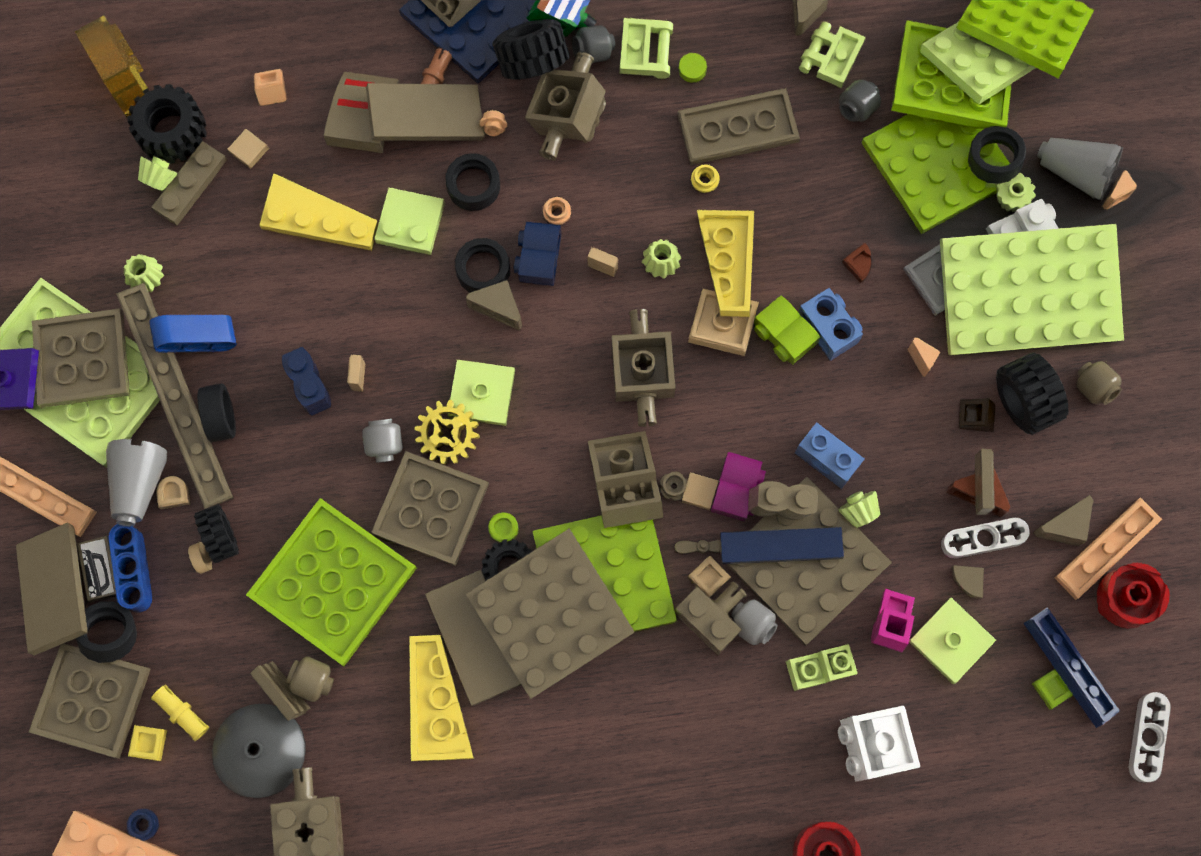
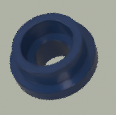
M149 809L134 811L127 820V832L130 836L142 841L151 839L159 828L157 815ZM142 819L148 821V828L145 831L139 828V823Z

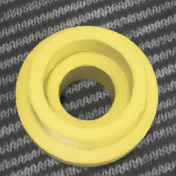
M710 165L698 166L692 172L691 183L699 192H711L719 184V173ZM708 177L710 182L703 183L700 181V178Z

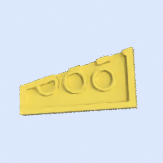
M273 174L260 227L262 230L372 251L378 222L369 216Z
M697 210L720 316L750 317L754 211Z
M440 635L409 636L411 761L474 759L442 637Z

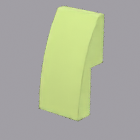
M849 644L786 661L794 691L858 674Z

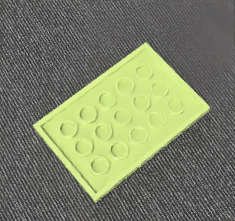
M1116 224L940 239L948 355L1124 340Z
M40 278L0 327V350L33 348V320L91 312ZM126 336L130 396L40 408L37 405L35 386L33 409H24L106 468V449L108 443L119 439H130L160 401L137 343Z

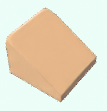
M282 69L254 74L255 92L261 106L286 101Z
M1126 170L1121 173L1114 183L1102 206L1104 210H1108L1128 199L1135 191L1137 185Z
M914 338L907 349L924 377L941 353L919 338Z

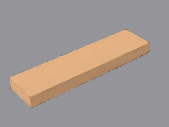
M0 457V492L60 526L65 523L73 525L75 535L79 537L83 535L97 513L95 510Z
M1140 497L1054 578L1075 600L1079 599L1162 519Z

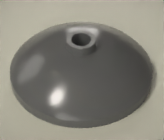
M252 704L242 707L225 719L215 735L212 747V760L215 771L224 785L239 795L250 798H264L283 791L294 781L292 770L301 769L306 753L304 734L295 719L288 721L276 706ZM258 744V754L251 755V745Z

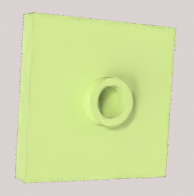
M457 360L450 400L454 402V408H457L462 403L465 406L464 414L472 411L474 414L470 421L506 426L515 367ZM452 413L447 415L448 418L452 419L458 417V415Z
M949 598L909 640V643L954 685L991 647L996 639L955 600Z

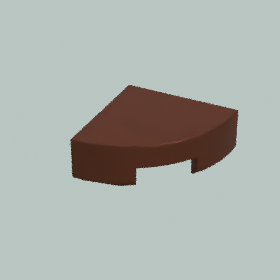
M866 243L862 244L842 261L844 266L860 284L866 279L871 268V251Z

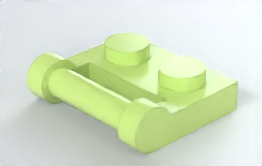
M624 18L620 74L649 75L659 79L668 78L670 76V66L668 65L670 35L673 33V23L663 20ZM651 33L659 35L657 63H649Z

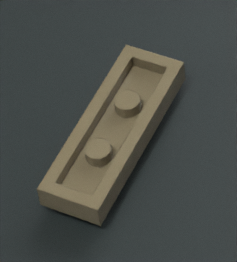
M202 141L151 208L154 212L178 226L226 163V156Z

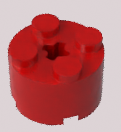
M1131 563L1109 572L1101 580L1097 589L1098 611L1109 622L1118 627L1137 628L1153 622L1166 611L1170 598L1167 584L1165 585L1160 577L1161 574L1150 565Z
M817 822L807 826L799 833L793 846V856H820V851L825 850V845H828V851L833 852V856H861L860 845L854 835L846 827L835 822Z

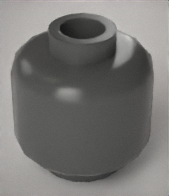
M602 25L580 28L572 39L573 53L576 57L578 52H585L594 58L593 63L605 62L610 58L612 50L615 49L614 36L611 33L609 34L608 30Z
M865 80L854 81L839 97L841 114L849 121L863 122L867 120L880 107L881 97L879 88L873 82Z

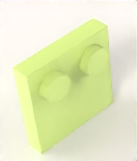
M389 187L374 239L376 244L431 255L445 204L444 199Z

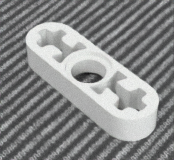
M1010 518L952 530L943 537L941 548L946 556L957 559L1019 546L1028 539L1030 531L1024 520ZM1011 525L1016 530L1020 529L1021 534L1017 536V540H1015L1013 535L1001 538L1003 543H1000V533L1007 532L1011 529ZM986 530L992 534L993 543L990 546H983L978 542L977 535L979 531ZM967 533H970L971 543L961 546L958 552L955 547L949 546L953 537H956L957 541H964L969 538Z
M1158 692L1145 694L1138 701L1129 760V772L1139 782L1155 781L1159 778L1162 771L1170 702L1165 695ZM1154 699L1156 700V705L1161 708L1160 711L1154 712L1153 721H1159V725L1156 723H1144L1145 719H1152L1153 711L1147 707V704L1153 702ZM1146 728L1154 730L1157 734V742L1154 746H1148L1142 740V733ZM1140 749L1146 752H1155V756H1147V766L1152 767V771L1146 773L1145 776H1143V770L1138 768L1139 763H1145L1146 754H1140Z

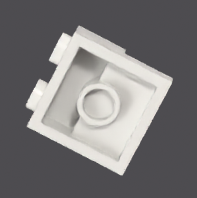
M1040 199L1016 210L1014 214L988 225L986 231L988 234H1001L1059 228L1054 221L1056 219V212L1053 206L1049 203L1045 205L1043 199Z
M904 706L840 720L841 726L838 729V737L841 743L847 746L849 757L846 759V768L848 773L854 776L855 782L920 767Z

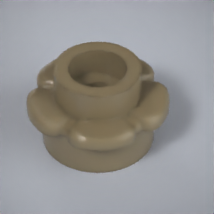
M679 472L665 474L660 480V485L662 486L660 489L661 494L667 499L672 498L674 501L682 499L688 480ZM676 484L677 488L673 489L671 485Z

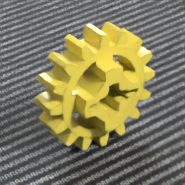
M452 400L448 401L447 407H444L440 401H437V409L433 410L429 406L426 407L427 417L418 416L423 424L422 426H416L414 429L421 433V436L417 437L415 441L417 443H424L420 451L423 454L430 451V460L435 461L439 456L440 462L443 465H446L448 458H451L452 462L457 464L459 455L467 459L469 456L466 450L468 448L476 449V446L471 442L472 439L480 438L479 434L473 432V429L477 428L479 424L476 421L470 422L474 414L472 411L464 414L465 406L462 403L457 408H454ZM452 413L458 415V417H454L452 420L443 419L441 414ZM432 422L434 424L433 435L428 438V429ZM440 422L449 429L454 427L451 430V434L455 443L445 436L441 438L444 432L439 424ZM466 426L467 434L465 441L462 443L460 440L461 430ZM442 445H448L454 451L442 452L437 450V448H440Z

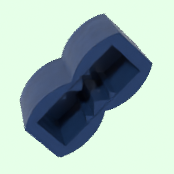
M526 222L525 230L520 229L518 247H522L521 256H516L514 262V273L518 274L519 282L554 286L561 242L560 225Z
M300 347L282 355L283 368L293 383L298 401L306 412L313 416L330 408L331 398L329 392L322 383L319 370L310 354L303 347Z

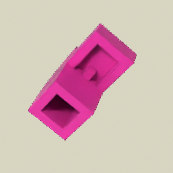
M885 589L877 620L873 625L871 643L899 652L905 650L909 643L915 617L911 615L914 597Z

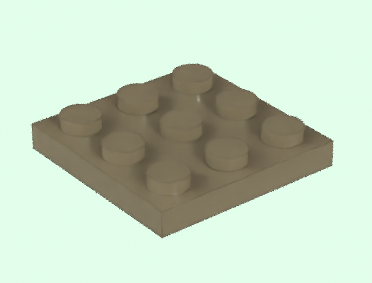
M120 308L32 321L33 348L39 350L36 396L37 405L40 408L130 396L124 314Z
M405 451L371 534L456 567L489 483Z
M64 643L61 644L29 733L120 759L151 669L119 659L108 663H98L86 658L78 647Z

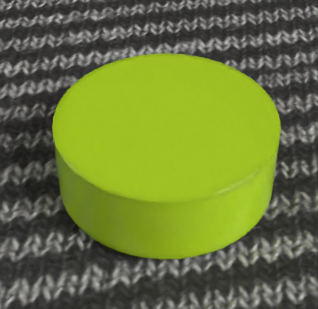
M697 53L684 55L679 62L681 78L691 83L698 82L704 78L707 69L704 57Z
M502 512L491 518L488 530L492 539L501 543V540L507 539V541L515 539L518 535L519 527L514 516Z

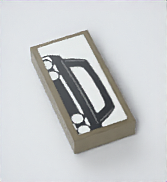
M104 536L77 543L87 600L95 602L115 597L116 590L109 537Z

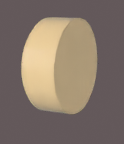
M199 542L189 546V558L196 572L202 574L212 570L211 558L205 549V545Z

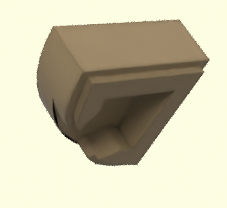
M953 565L951 567L952 576L958 586L968 596L982 599L984 568Z

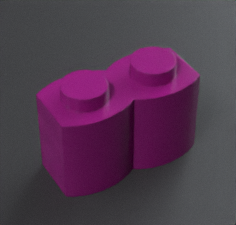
M728 452L710 512L744 522L748 515L753 516L754 514L748 511L749 490L763 483L766 471L761 470L762 462Z

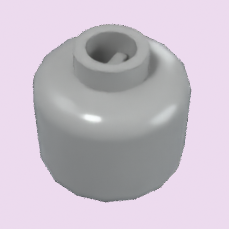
M392 419L368 421L369 426L362 430L365 454L369 457H376V462L394 460L393 454H398L403 449L400 426L392 423Z
M749 600L745 604L740 602L731 613L733 622L742 629L738 635L752 645L767 643L777 629L774 612L757 600Z

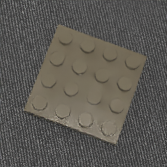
M808 477L799 484L809 485L818 490L817 512L801 519H787L778 514L763 517L750 531L842 527L844 558L726 564L774 612L775 616L804 646L814 639L892 563L857 527L853 526L838 511L839 508Z
M570 529L466 593L469 601L530 699L635 633Z

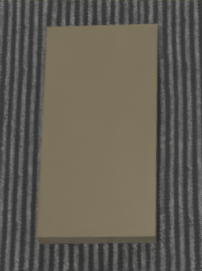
M368 83L366 86L372 141H482L485 137L484 127L479 125L482 113L478 85Z
M786 88L679 110L677 113L690 165L799 143L800 141Z
M65 523L17 544L16 551L28 653L35 656L87 634L74 526Z
M481 570L425 594L472 707L522 685L466 596V593L485 582Z

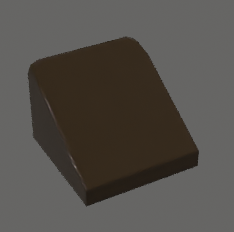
M989 398L960 399V429L994 432V402Z

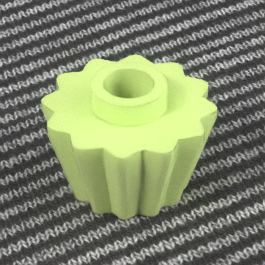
M142 156L140 158L138 180L155 189L163 191L178 173L168 168L170 163L153 156L152 161Z
M1019 173L1010 181L997 184L998 203L1001 204V208L1015 212L1031 204V200L1036 196L1034 193L1035 185L1031 184L1029 177H1024L1022 173Z
M662 239L649 244L648 248L643 252L644 259L642 260V263L646 266V272H651L653 277L661 276L662 278L674 275L675 269L680 268L679 260L681 255L677 252L678 248L668 240L663 241ZM662 256V257H665L666 259H665V260H659V259H657V258Z
M138 254L137 256H131L129 260H126V265L124 266L125 283L131 288L145 283L148 291L152 292L155 286L161 284L160 279L164 276L161 272L162 265L158 264L155 258L147 257L146 255Z
M862 491L856 492L847 497V503L838 509L857 528L872 522L880 516L876 491L865 494Z

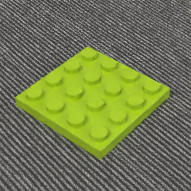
M971 0L956 29L1059 79L1094 10L1087 7L1084 3L1074 0Z
M906 20L891 111L981 129L992 126L1007 127L1012 84L981 104L976 103L920 52L924 42L947 28Z
M907 114L862 140L863 147L921 234L997 193V184L987 183L977 178L971 171L968 163L971 143L976 134L983 130L981 128ZM996 143L988 144L981 148L980 157L986 163L999 167L1010 164Z
M320 498L246 596L339 664L345 666L417 567Z
M596 516L533 531L537 549L570 529L635 632L677 623L653 520L604 528L602 516Z

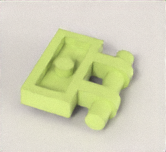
M823 21L819 28L814 30L809 49H806L801 56L802 63L799 70L803 73H809L812 66H818L820 68L817 72V78L842 88L866 37L841 26L837 34L834 35L829 33L831 24ZM824 45L830 47L826 56L819 53Z

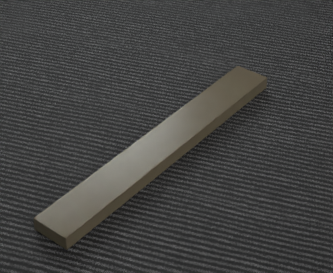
M145 283L116 293L204 509L234 499L213 446L204 433L200 415L174 352L162 353L154 350L149 321L157 317L158 314Z

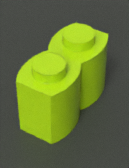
M782 295L754 319L756 334L763 341L768 339L775 346L773 350L783 362L788 361L792 365L795 364L819 343L820 335L800 316L797 310Z

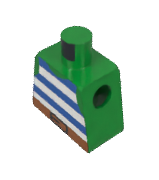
M535 0L526 17L529 21L542 19L559 21L564 37H567L576 27L580 29L595 26L597 22L596 19L585 12L590 0Z

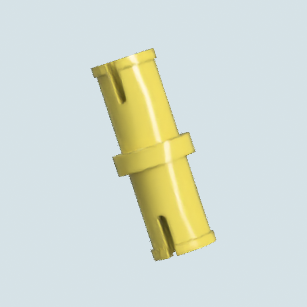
M166 684L159 688L151 697L170 716L169 720L173 724L178 723L194 741L200 739L208 731L209 726L191 710L192 706L188 702L183 703Z

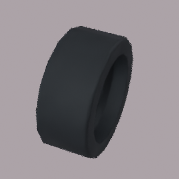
M992 126L983 129L976 134L971 143L968 158L971 171L977 178L987 183L1000 184L1010 181L1018 175L1023 166L1026 154L1024 140L1016 131L1008 127ZM988 144H1002L1014 153V160L1006 166H992L980 157V150Z
M477 153L464 154L456 158L449 165L445 175L446 187L452 202L459 208L468 211H479L489 207L497 199L500 191L499 172L489 158ZM468 169H480L487 173L490 184L484 193L477 196H467L459 192L456 180L458 176Z
M475 238L466 242L457 253L455 258L457 278L461 286L469 293L506 280L508 281L510 276L509 257L505 249L497 241L488 238ZM487 252L493 254L499 261L500 269L498 274L487 282L474 281L466 272L468 259L477 253Z
M220 383L199 388L197 394L198 409L207 439L212 443L234 438L236 434L235 417L226 386Z
M99 602L85 609L87 631L96 623L104 620H116L124 626L122 636L108 644L92 643L88 640L87 634L76 638L80 652L86 658L98 663H108L123 658L132 650L136 643L137 630L133 616L128 609L116 602Z

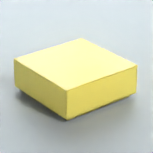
M134 725L128 756L161 761L167 730Z

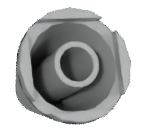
M1050 138L1048 142L1043 141L1037 157L1041 158L1040 165L1092 198L1102 200L1112 181L1113 172L1118 167L1123 147L1118 146V144Z
M119 439L109 442L106 449L111 517L117 520L116 523L118 525L131 527L135 526V523L141 522L167 462V451L163 447L151 442L142 441L141 446L131 445L132 439Z

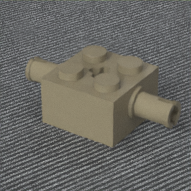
M577 53L571 71L554 69L540 77L525 119L539 135L546 136L539 151L540 156L545 159L556 160L563 139L588 140L606 92L594 75L588 73L594 61V58L588 53Z
M637 309L629 312L631 334L612 335L616 402L637 401L638 426L646 427V415H648L650 427L657 424L654 400L674 398L675 395L671 331L649 333L648 310L640 309V321H638ZM639 364H645L647 370H641Z
M312 767L292 770L295 798L292 799V802L270 804L274 856H344L340 797L317 798V796H314ZM306 825L314 830V834L308 836V842L307 837H302V830L306 829Z

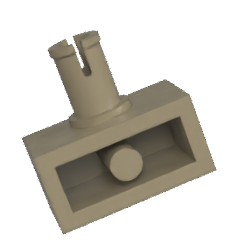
M731 582L730 586L716 600H711L696 587L675 610V614L717 655L742 630L729 618L728 614L747 596L741 588L731 597L739 587L735 582Z

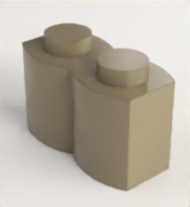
M767 481L749 490L748 511L758 516L767 517L778 514L787 519H801L817 512L818 490L809 485L798 484L788 487L780 482Z

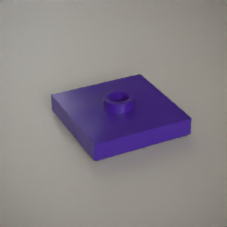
M33 348L0 350V410L33 409L39 350Z

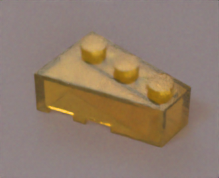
M103 15L75 30V33L103 82L127 118V116H131L129 112L130 105H136L134 99L137 96L142 97L144 95L142 91L148 87L139 74L144 70L136 56L134 55L130 58L134 53L125 39L120 41L124 36L116 23L110 25Z

